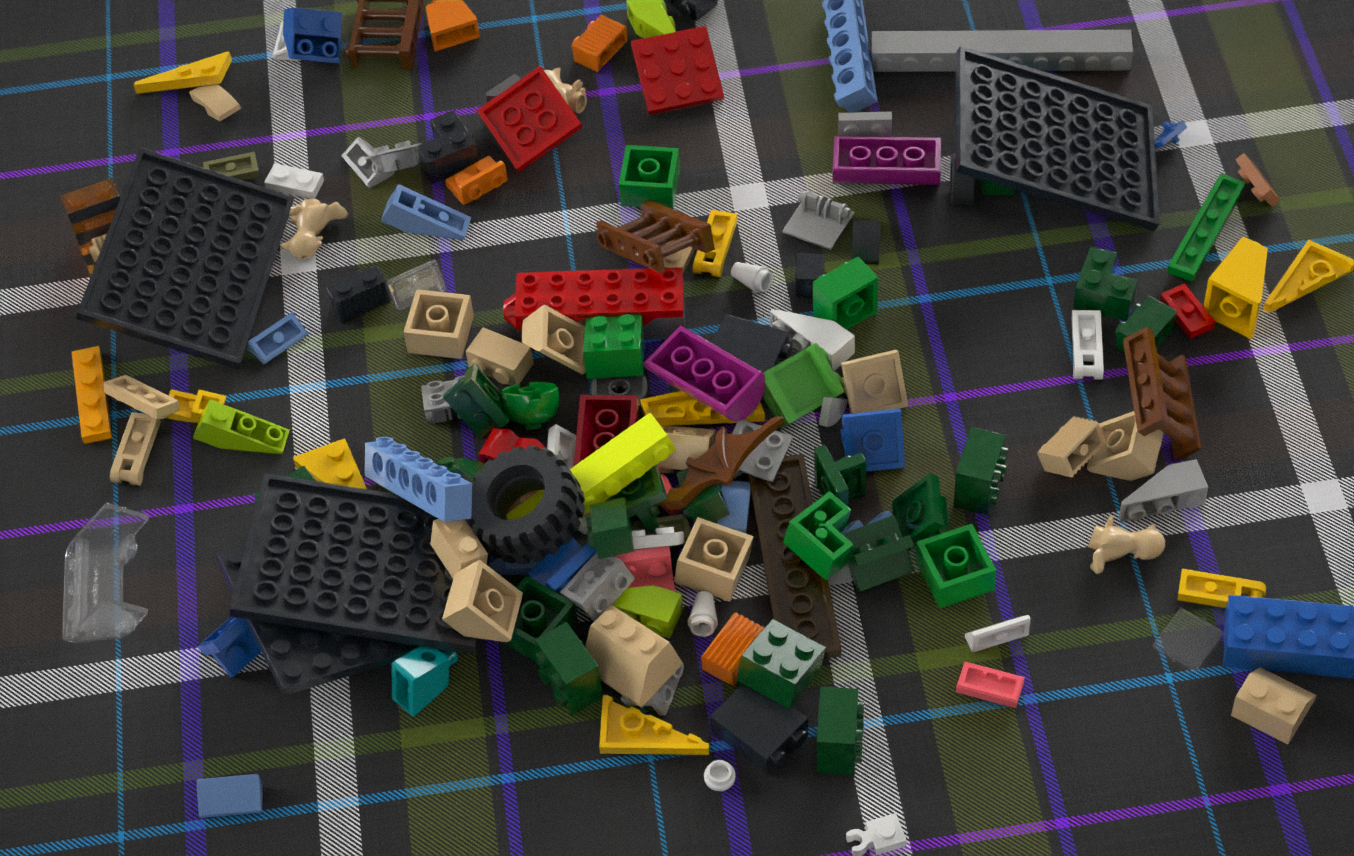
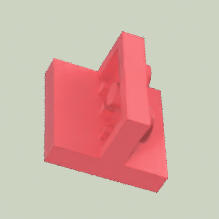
M669 546L634 549V552L615 556L623 561L634 576V581L628 588L655 585L675 591Z

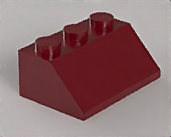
M580 395L574 466L639 421L638 395Z

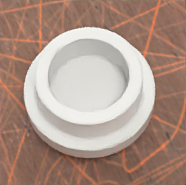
M713 761L704 771V781L712 790H727L735 782V770L726 761Z

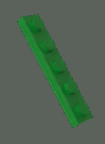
M1220 173L1170 261L1167 273L1191 282L1194 281L1245 190L1246 182Z

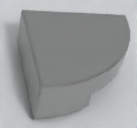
M824 397L819 425L830 427L837 423L845 411L848 399Z

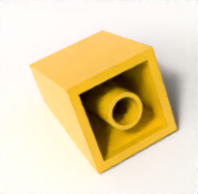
M1243 236L1209 277L1203 307L1214 321L1252 339L1255 334L1262 300L1268 248Z

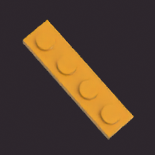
M96 346L72 351L82 440L86 444L112 438L107 394L104 393L103 387L105 376L100 347Z

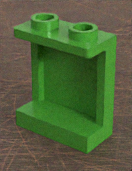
M817 343L764 372L765 390L762 397L774 417H783L784 423L780 426V429L821 406L824 397H837L844 393L841 377L838 373L833 372L828 363L829 357L826 351L819 347Z

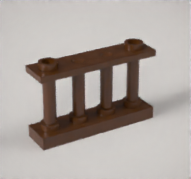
M357 0L358 7L351 41L346 44V57L350 58L352 68H358L360 56H396L397 59L401 60L402 69H412L425 0ZM371 2H404L408 5L403 10H369ZM367 20H403L404 25H400V28L366 27ZM363 38H400L401 41L396 46L362 45Z
M651 200L641 203L642 215L640 218L624 225L614 227L603 221L596 222L598 229L597 240L602 248L659 273L665 272L664 257L689 246L704 253L715 250L711 225L709 223Z
M1148 327L1124 338L1123 343L1137 432L1146 436L1158 429L1171 438L1173 456L1176 461L1202 450L1186 357L1181 355L1168 362L1160 356L1156 350L1154 333Z

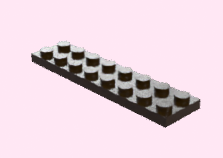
M804 454L785 456L773 482L748 474L772 616L779 623L826 647L823 659L842 656V650L828 580L822 578L783 543L789 522L813 504Z

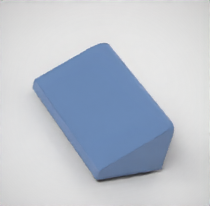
M291 312L248 341L246 347L260 362L266 364L309 333L294 313Z
M258 774L198 779L199 818L262 813L263 784Z

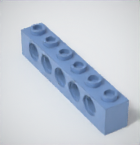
M824 0L822 2V7L826 13L824 23L829 34L827 43L831 49L829 60L834 71L832 80L836 86L834 97L839 107H844L848 113H855L877 102L863 0Z
M378 437L375 442L365 443V476L444 522L471 518L472 483L461 478L460 474L452 473L447 470V467L433 463L432 459L420 456L419 452L406 448V445L396 443L391 437Z

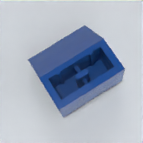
M295 7L284 9L283 37L289 59L340 63L342 12Z

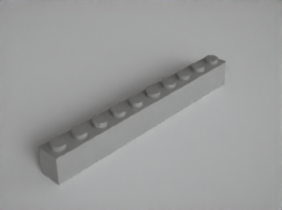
M1131 30L872 31L871 61L873 72L956 71V51L960 46L1017 64L1026 65L1040 71L1131 70L1133 56Z

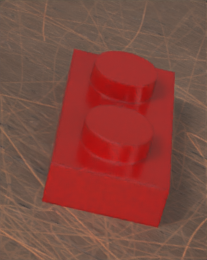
M1185 284L1161 293L1160 302L1177 311L1176 322L1190 339L1214 329V319Z

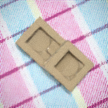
M218 84L198 86L189 92L192 100L204 106L208 115L218 121H222L241 109L239 103Z

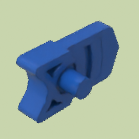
M1182 120L1175 124L1174 122H1164L1162 124L1163 132L1154 139L1155 149L1165 145L1170 140L1173 144L1179 142L1178 135L1188 128Z

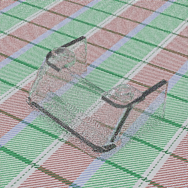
M106 502L72 539L65 554L62 636L65 641L85 643L124 638L129 633H132L135 626L148 614L147 608L123 602L124 565L129 559H133L137 552L135 534L149 520V515Z

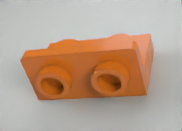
M487 156L445 181L446 187L463 205H466L490 190L501 186L508 180L505 164L502 161L496 163L490 156Z

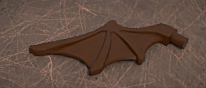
M774 417L759 429L744 434H728L726 428L722 427L716 433L715 443L706 453L697 459L687 458L688 473L681 487L670 488L667 494L668 499L655 506H666L668 509L685 508L704 489L716 484L730 485L737 470L749 454L784 423L783 417Z

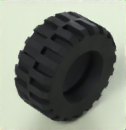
M520 446L512 448L511 452L503 451L497 454L498 458L493 461L488 460L484 464L485 468L481 472L477 471L473 477L475 482L472 485L471 518L467 519L469 526L489 552L496 558H502L504 562L512 564L517 561L519 564H530V560L539 562L545 560V556L550 553L552 556L560 551L558 549L563 544L567 545L572 540L571 534L573 531L577 532L581 524L579 518L584 516L585 507L583 504L585 498L581 485L565 462L558 455H555L553 451L546 448H541L540 450L538 446H527V449H524ZM544 490L540 503L533 511L518 519L505 520L509 508L519 497L531 491Z

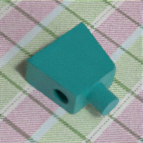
M419 646L392 663V700L414 717L447 688L449 684V667L458 661L457 653L450 650L442 649L439 651L437 648Z

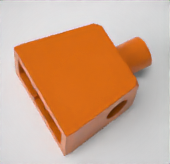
M431 0L432 3L425 7L434 51L480 38L477 18L463 0Z

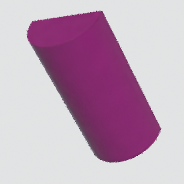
M834 136L833 183L940 185L941 138Z
M681 325L643 363L646 370L734 422L745 419L755 410L765 390L764 373Z

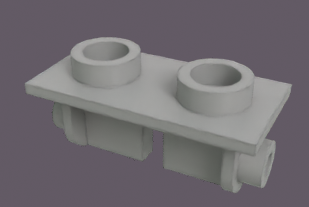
M410 141L395 144V148L390 150L388 145L373 149L374 154L365 157V160L373 159L372 170L380 175L398 170L395 161L398 163L399 170L416 167L420 160L415 148L421 143L411 145Z

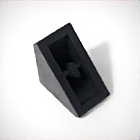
M854 219L852 260L859 257L865 264L879 265L881 220Z

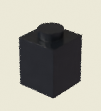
M797 253L796 296L813 297V281L825 274V254Z

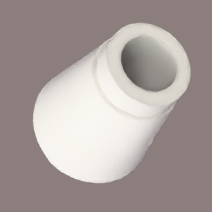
M736 262L731 269V276L733 278H736L756 293L766 292L773 281L772 272L764 266Z
M701 591L696 594V599L688 619V626L691 632L701 637L713 634L718 626L714 596L707 591Z

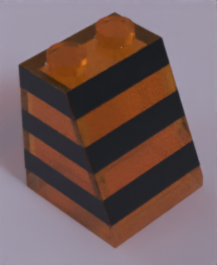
M112 178L60 196L90 275L96 264L88 248L93 246L91 239L107 234L120 201L119 193Z

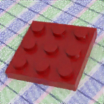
M706 26L631 41L648 115L724 100V92Z
M538 66L476 110L518 172L527 168L583 128V125L541 66Z

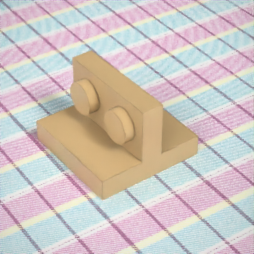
M897 350L841 363L844 376L841 379L843 381L844 393L848 398L850 414L908 407L901 362Z

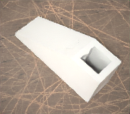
M775 309L770 311L771 327L789 331V343L799 352L817 343L819 347L826 351L829 357L828 363L833 372L841 366L842 362H845L855 353V336L834 321Z

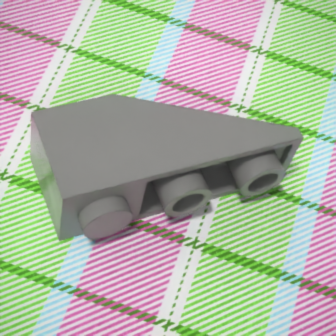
M1197 459L1166 466L1121 502L1120 522L1128 520L1137 521L1143 517L1156 514L1165 515L1175 510L1193 509L1205 504L1208 485Z

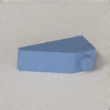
M398 184L387 201L381 221L408 233L464 240L471 217Z

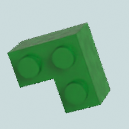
M829 491L789 522L783 543L822 578L828 580L846 565L854 545L841 534L845 529L851 509Z

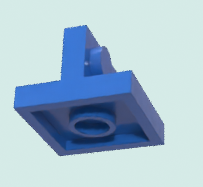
M900 409L842 415L843 429H840L841 442L845 449V457L862 453L866 460V472L905 468Z
M572 537V540L567 545L563 544L558 548L560 550L553 556L551 553L546 555L545 560L540 561L527 573V576L562 595L560 591L597 552L596 548L590 549L589 542L582 547Z
M230 617L197 646L205 656L211 654L230 677H234L261 653L246 620L236 617Z

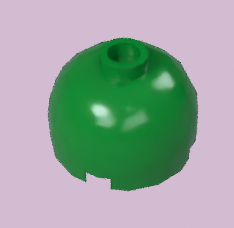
M530 382L528 387L520 388V384H515L502 390L504 410L508 412L512 421L525 425V429L534 430L541 428V423L551 420L558 410L559 393L558 387L554 383Z

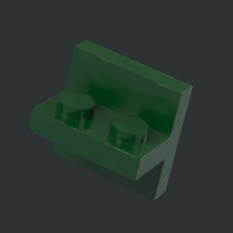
M475 363L466 370L465 377L443 394V399L480 439L497 425L502 428L510 420V415L504 410L502 393Z
M825 445L814 448V483L821 496L830 491L848 507L849 501L866 496V460L862 453L846 456L834 462Z
M656 464L646 471L643 476L622 488L619 493L605 500L610 501L625 497L629 517L637 515L649 533L659 528L656 516L660 512L655 505L668 499L658 465Z
M932 473L927 474L892 501L893 515L902 537L910 535L913 547L916 546L917 541L949 531L946 497L942 496L940 492L939 476Z
M894 515L842 534L854 544L847 564L858 592L915 571L907 551L908 548L914 546L910 535L902 537Z

